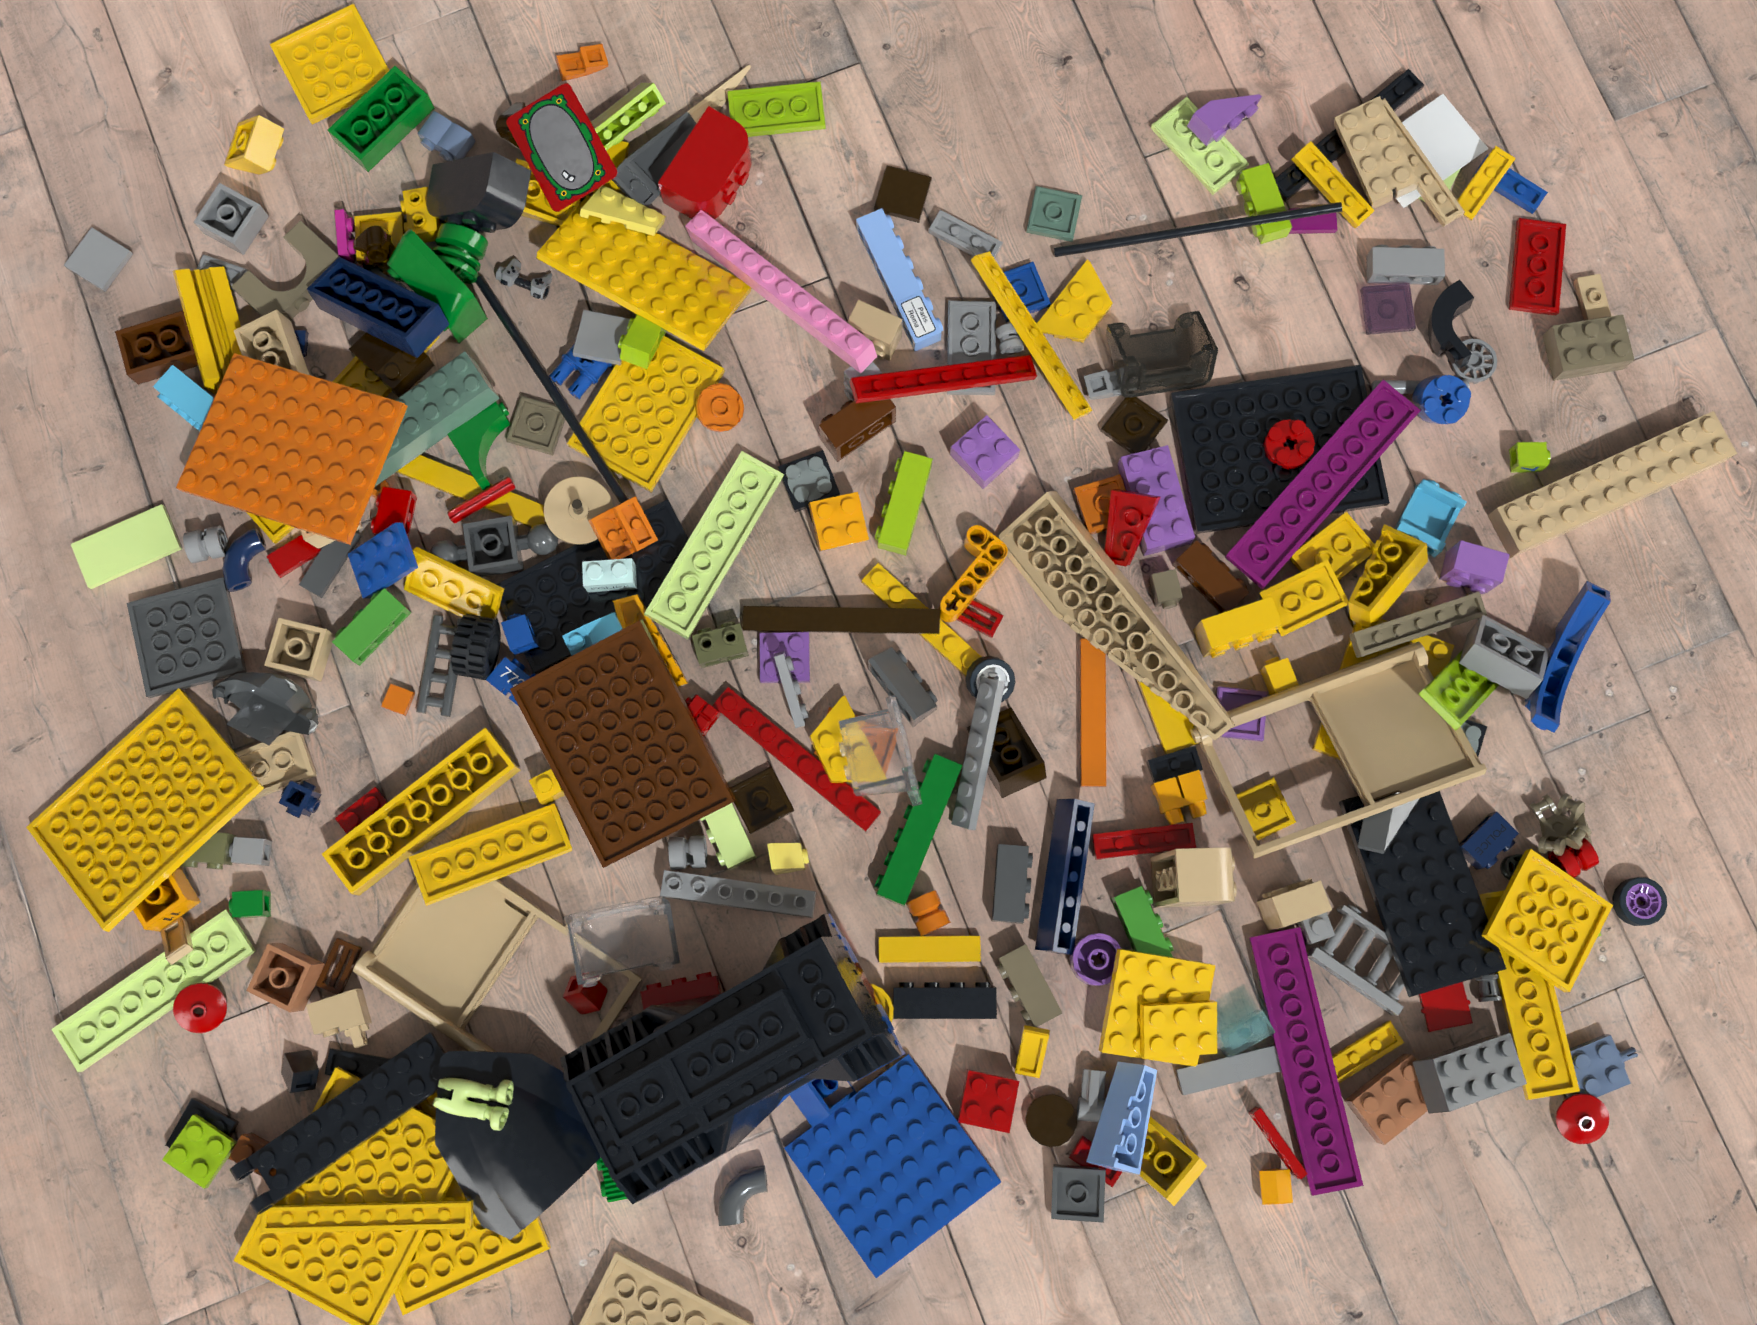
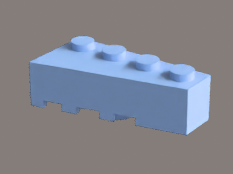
M1117 1062L1086 1162L1116 1171L1140 1175L1157 1075L1156 1069L1141 1064Z

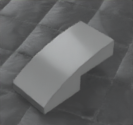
M1130 367L1112 372L1104 370L1084 376L1090 400L1136 392Z

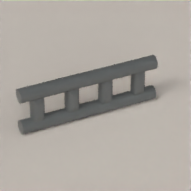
M434 615L416 712L426 714L427 706L442 708L441 716L450 717L458 675H455L452 670L451 650L440 649L438 645L440 634L454 636L457 626L442 624L443 617ZM436 658L450 660L448 674L434 672ZM432 682L446 684L444 698L429 696Z

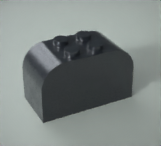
M495 152L433 164L426 199L427 210L433 217L450 224L467 227L479 234L483 232L495 233L496 230L510 228L519 220L525 208L531 170Z

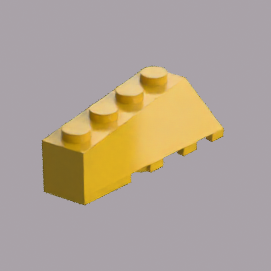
M1384 524L1381 530L1379 540L1376 541L1373 547L1374 551L1370 559L1365 564L1362 577H1359L1348 601L1350 619L1367 628L1377 624L1428 562L1427 543Z

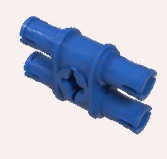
M574 343L566 354H562L561 363L549 377L554 382L557 381V384L561 386L573 370H578L581 375L567 391L580 400L591 384H597L598 379L612 364L591 360L592 363L583 362L581 358L573 356Z

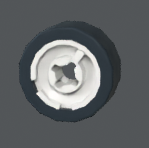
M993 656L980 657L974 661L967 670L965 678L970 694L977 699L981 677L987 678L990 676L994 677L995 680L1005 682L1001 703L1008 699L1014 691L1016 683L1015 674L1010 665L1002 659Z

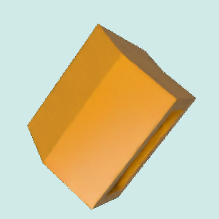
M1261 1169L1259 1175L1262 1205L1293 1203L1290 1169Z

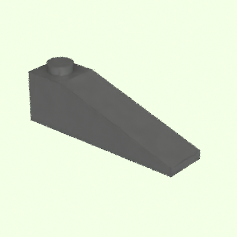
M1420 798L1364 818L1357 848L1384 854Z

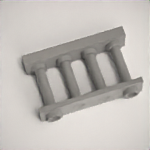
M1350 904L1338 906L1336 911L1342 914L1343 918L1334 930L1335 936L1330 937L1324 947L1321 946L1320 949L1317 947L1311 948L1307 954L1308 958L1389 1014L1399 1015L1404 1006L1398 1003V996L1404 988L1401 975L1399 974L1389 991L1383 993L1376 988L1378 985L1376 981L1393 956L1386 933L1361 917V911ZM1353 922L1364 929L1365 932L1347 960L1339 963L1333 959V951ZM1373 937H1375L1387 946L1367 977L1361 978L1354 973L1356 970L1354 967Z

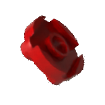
M1301 420L1279 421L1268 431L1264 441V450L1268 459L1284 469H1295L1305 464L1313 454L1315 446L1312 432ZM1286 439L1294 441L1293 450H1290L1289 447H1284L1283 444L1286 442Z

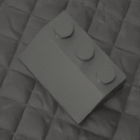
M891 647L868 660V670L912 727H914L937 710L936 702L938 700L930 689L926 691L920 683L923 680L915 670L910 671L905 665L908 661L901 651L895 652Z

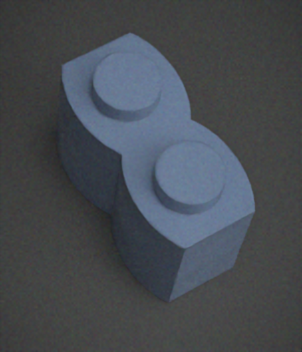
M435 111L432 112L417 133L422 140L420 143L426 149L439 151L440 156L446 161L464 158L476 142L470 132Z

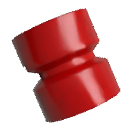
M1586 838L1582 839L1583 845L1580 849H1574L1566 845L1562 856L1555 855L1553 851L1548 854V859L1552 864L1573 878L1579 876L1581 870L1587 871L1598 865L1599 857L1594 847Z

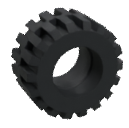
M466 614L462 617L457 625L451 649V666L455 675L486 680L492 673L497 662L501 641V630L497 619Z

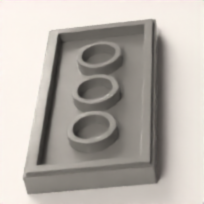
M948 301L947 365L996 359V301ZM995 385L947 391V395H995Z

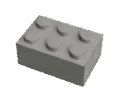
M1482 615L1467 634L1459 663L1467 669L1486 677L1491 682L1497 683L1512 693L1527 699L1543 681L1550 650Z

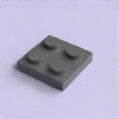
M1053 1164L1051 1219L1104 1223L1106 1168Z

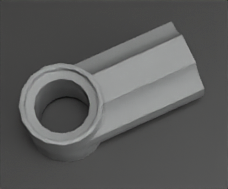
M1083 1069L1081 1096H1079L1077 1103V1120L1099 1122L1105 1104L1106 1071Z

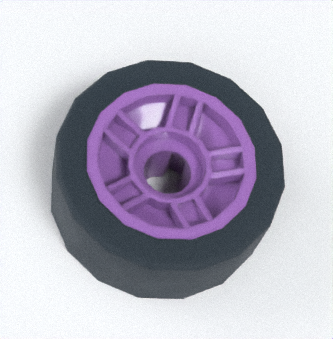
M1646 877L1630 878L1621 882L1615 889L1612 897L1613 908L1617 916L1632 926H1646L1656 923L1665 915L1667 909V896L1663 888L1656 881ZM1637 898L1643 902V905H1637Z

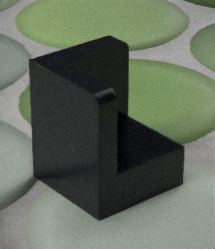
M304 1050L284 1053L281 1075L289 1093L315 1090L319 1068L311 1051Z

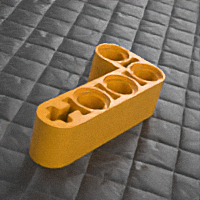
M981 525L970 527L964 539L965 549L975 556L976 559L940 602L938 608L940 609V618L945 622L951 623L959 618L1003 565L1008 554L1006 544ZM978 536L982 542L974 543L970 537ZM990 551L999 552L1001 557H992ZM978 568L983 569L986 575L979 576L974 570ZM966 586L971 590V593L963 594L959 588ZM954 600H956L957 603L954 610L947 611L946 607L949 608L954 603Z

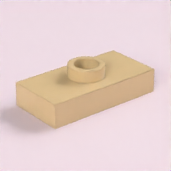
M1600 274L1579 277L1573 281L1584 321L1612 316Z

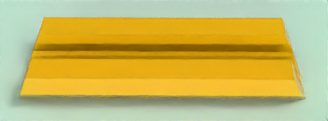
M222 266L209 267L204 270H173L204 387L216 395L233 354L242 355L234 330L240 328L241 325L225 268Z

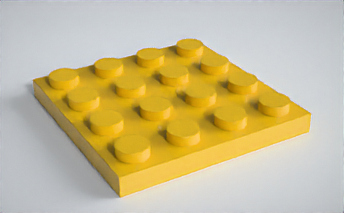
M354 3L270 44L312 125L354 105L389 72Z
M1527 849L1520 859L1481 936L1564 993L1570 992L1613 905L1534 850Z
M1117 948L1098 1050L1102 1053L1196 1067L1199 1055L1158 1058L1141 1057L1140 1004L1209 1000L1216 965Z

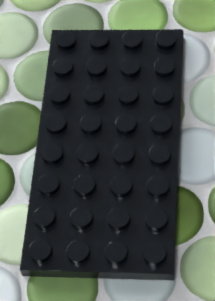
M668 499L643 511L658 541L623 558H632L636 565L637 589L602 592L586 591L583 586L582 562L609 560L598 539L587 544H576L496 584L504 588L500 605L506 617L520 613L521 615L525 614L530 620L539 647L525 651L524 654L535 674L571 657L572 655L564 641L563 635L613 612L616 613L614 600L638 594L646 609L648 608L688 541V537Z
M1440 791L1420 798L1384 854L1357 848L1363 819L1347 825L1408 997L1506 969L1499 948L1481 936L1488 923V918ZM1360 796L1339 802L1343 815L1365 807Z

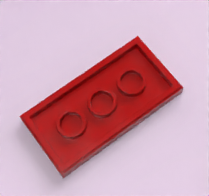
M1519 218L1516 221L1509 310L1552 316L1559 314L1566 224Z

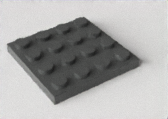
M224 577L127 603L146 697L153 698L175 692L178 688L183 690L247 672L230 593L226 587Z

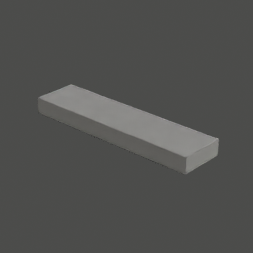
M1272 1045L1200 1063L1196 1067L1188 1066L1176 1069V1074L1182 1095H1188L1280 1072L1281 1067L1276 1046Z

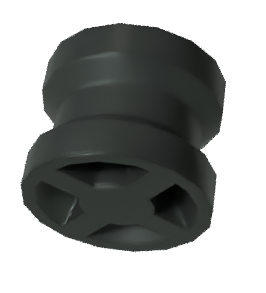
M1522 854L1507 856L1502 860L1500 870L1508 880L1511 879L1523 856Z

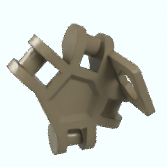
M1565 793L1560 798L1557 808L1549 795L1546 794L1542 797L1543 800L1537 804L1534 802L1529 804L1541 827L1542 837L1538 844L1540 853L1546 854L1548 851H1553L1555 855L1562 856L1566 845L1574 849H1580L1583 845L1582 839L1584 837L1593 846L1590 836L1592 831L1589 829L1584 815L1586 806L1581 800L1576 802L1572 799L1571 795ZM1549 808L1553 815L1545 819L1542 812ZM1569 809L1571 810L1570 818L1565 815Z

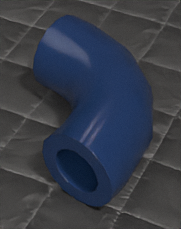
M253 528L235 539L225 553L222 569L229 592L242 590L252 584L248 572L249 563L254 556L266 550L265 543L257 528Z

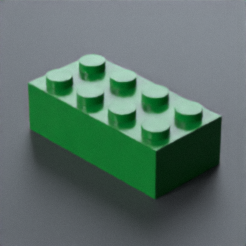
M394 66L328 129V132L340 148L369 172L435 108L428 94Z

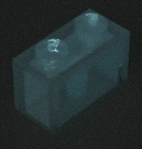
M1256 1009L1217 1031V1043L1224 1056L1231 1058L1274 1034L1275 1031L1263 1009Z

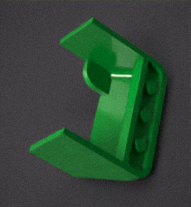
M411 229L404 233L387 263L389 266L387 272L396 282L398 280L399 282H405L416 294L437 303L449 322L444 332L448 329L460 344L488 319L469 288Z

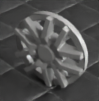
M1479 339L1463 341L1465 345L1471 344L1469 351L1472 354L1468 364L1465 365L1467 370L1462 373L1455 363H1451L1452 371L1459 376V379H1468L1473 384L1487 380L1497 367L1495 351L1488 343ZM1476 344L1481 345L1479 351H1475ZM1485 348L1490 353V355H1483V351ZM1485 360H1492V364L1484 362ZM1484 368L1491 369L1487 375ZM1477 370L1479 371L1481 378H1477ZM1469 371L1471 373V377L1466 376V374Z

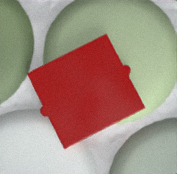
M1463 982L1419 995L1422 1004L1421 1013L1424 1014L1428 1032L1473 1023L1469 1009L1471 1002L1467 1000Z

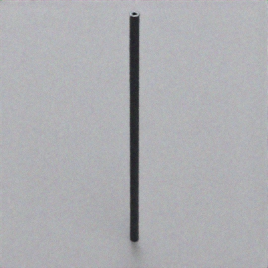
M1336 202L1054 248L1055 257L1342 212V203Z
M478 276L475 283L619 502L622 503L628 500V496L483 276Z

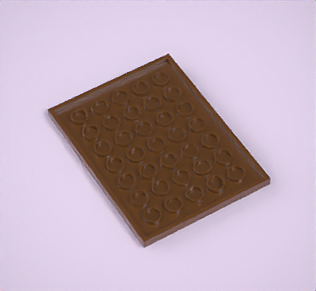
M643 620L629 625L510 688L603 868L736 801Z

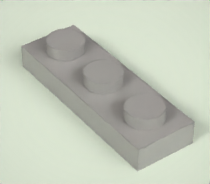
M942 210L939 211L929 228V234L972 256L989 251L995 259L1003 244L1002 241Z
M785 651L775 653L774 659L795 728L805 726V718H808L809 715L805 703L800 704L798 695L802 694L798 679L793 681L791 671L795 670L791 656L786 657Z

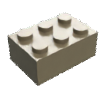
M1624 315L1553 325L1543 335L1553 381L1623 370L1634 361Z

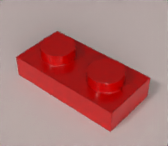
M374 787L338 815L335 820L345 833L348 834L387 804L388 801L380 790Z

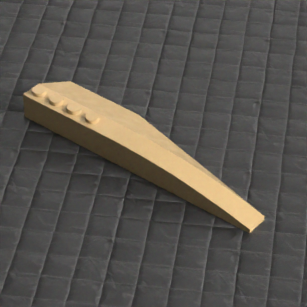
M1057 491L1046 492L997 536L1006 544L1008 558L1054 616L1071 626L1072 630L1085 637L1095 648L1103 651L1108 655V658L1139 682L1144 683L1154 694L1162 697L1171 704L1172 708L1189 718L1190 722L1213 740H1217L1235 725L1169 632Z

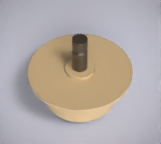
M570 477L557 483L548 493L544 503V517L551 532L562 541L570 544H587L598 539L588 520L612 508L613 503L608 491L597 481L587 477Z

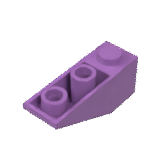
M1257 94L1211 100L1194 112L1187 127L1206 146L1212 141L1218 142L1223 138L1228 129L1234 130L1239 126L1244 117L1250 118L1258 110L1257 104L1262 96Z

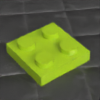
M194 1114L162 1160L203 1189H206L229 1158L237 1141L199 1115Z

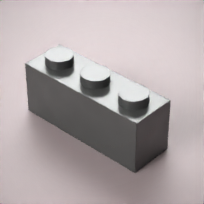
M997 845L992 922L1023 924L1024 918H1029L1030 905L1025 903L1026 893L1031 891V878H1027V868H1032L1033 853H1028L1029 846Z

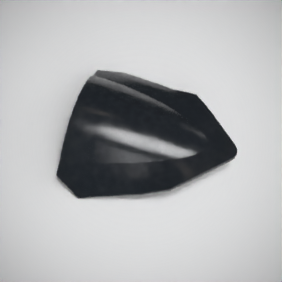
M448 1051L440 1058L438 1083L439 1079L461 1078L484 1085H493L496 1088L503 1080L513 1081L514 1090L510 1105L478 1098H468L472 1102L508 1108L509 1115L501 1131L493 1130L487 1118L486 1120H481L474 1117L457 1116L441 1111L436 1108L435 1144L466 1199L473 1200V1212L481 1226L511 1240L561 1197L601 1156L572 1099V1094L569 1093L566 1087V1080L564 1081L563 1076L564 1072L533 1054ZM437 1088V1098L452 1099V1090L448 1091L443 1088Z

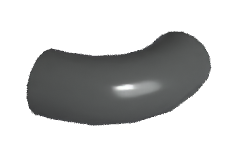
M765 1165L742 1171L727 1183L719 1199V1226L744 1223V1207L747 1200L755 1194L768 1192Z

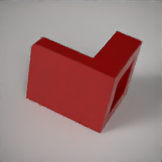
M590 972L570 977L563 998L580 1014L584 1015L601 1010L608 990Z

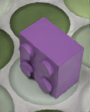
M986 415L951 446L950 456L984 489L1018 459L1020 449Z
M1461 540L1446 552L1439 579L1446 581V584L1452 587L1464 586L1470 588V591L1473 593L1479 591L1480 594L1488 593L1503 582L1510 554Z

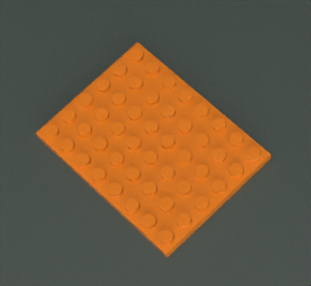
M234 353L176 488L191 495L351 545L408 406L399 401Z

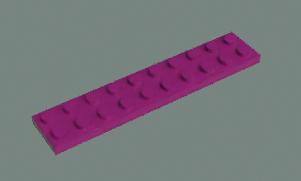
M1383 379L1229 551L1225 558L1263 589L1421 410Z
M1301 927L1250 937L1304 1169L1308 1173L1306 1178L1310 1194L1315 1196L1364 1186Z

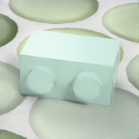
M632 558L582 562L583 586L587 592L637 589L636 565Z

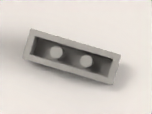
M1377 245L1372 247L1366 256L1367 283L1438 285L1445 277L1444 249H1436L1435 246L1412 248L1410 245H1403L1396 248L1387 245Z

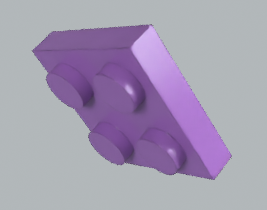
M809 632L760 633V683H782L774 659L775 653L785 651L786 657L791 656L795 669L791 671L793 681L798 679L799 683L810 682Z

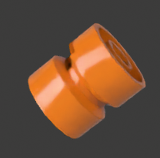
M936 890L906 903L910 914L918 917L915 925L920 936L951 923L946 911L938 908L941 902Z

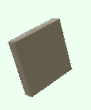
M521 396L506 441L553 456L565 423V418L557 406Z

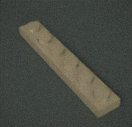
M1479 591L1351 633L1349 636L1356 657L1359 658L1480 618L1482 615L1486 616L1487 613Z

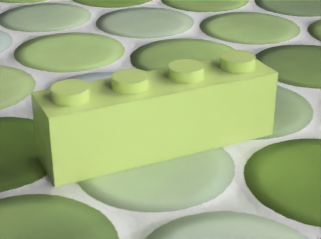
M733 803L701 818V821L706 819L709 826L706 833L711 844L716 842L719 848L716 856L722 867L726 865L727 869L731 870L757 858Z

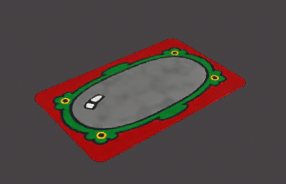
M564 83L508 117L506 124L553 211L559 212L617 176L618 172L570 84Z

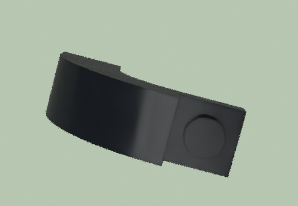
M1460 279L1440 294L1434 304L1428 322V338L1433 351L1437 356L1445 351L1448 360L1453 364L1455 363L1459 369L1468 364L1472 353L1456 335L1452 321L1470 309L1474 300V296Z

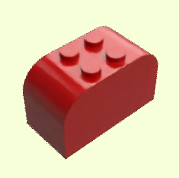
M708 106L658 182L663 203L691 219L700 210L713 219L719 217L727 205H731L737 195L736 191L740 185H745L749 177L752 159L745 128L737 121Z

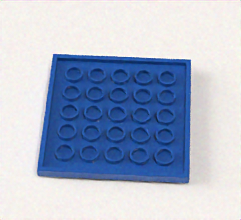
M909 1054L853 1095L849 1101L813 1128L808 1129L784 1147L787 1154L875 1278L882 1275L1001 1183L1000 1179Z

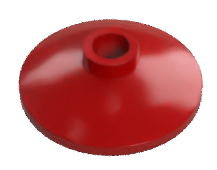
M194 983L185 987L179 992L173 1004V1014L177 1023L185 1030L193 1033H206L214 1030L222 1023L227 1013V1001L224 994L217 987L208 983ZM200 1007L204 1013L198 1015L194 1012V1009Z
M1583 1093L1575 1094L1560 1104L1556 1112V1125L1562 1136L1570 1142L1589 1144L1597 1141L1605 1134L1609 1126V1112L1604 1103L1597 1097ZM1584 1119H1589L1588 1124L1584 1126L1581 1125Z

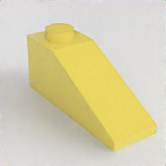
M801 843L767 844L771 869L775 875L806 870L805 864L809 863L807 848L802 849Z

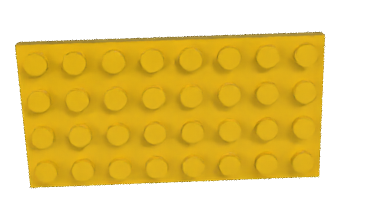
M589 195L537 251L538 260L662 327L664 330L702 351H705L751 292V287L738 277L658 233L650 235L625 228L623 223L615 221L607 224L601 222L602 218L589 215L588 218L581 217V208L591 198Z

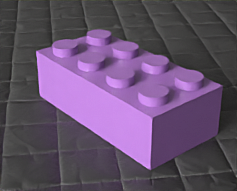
M1168 445L1122 456L1117 466L1126 491L1160 496V500L1140 542L1143 556L1190 545L1195 535Z

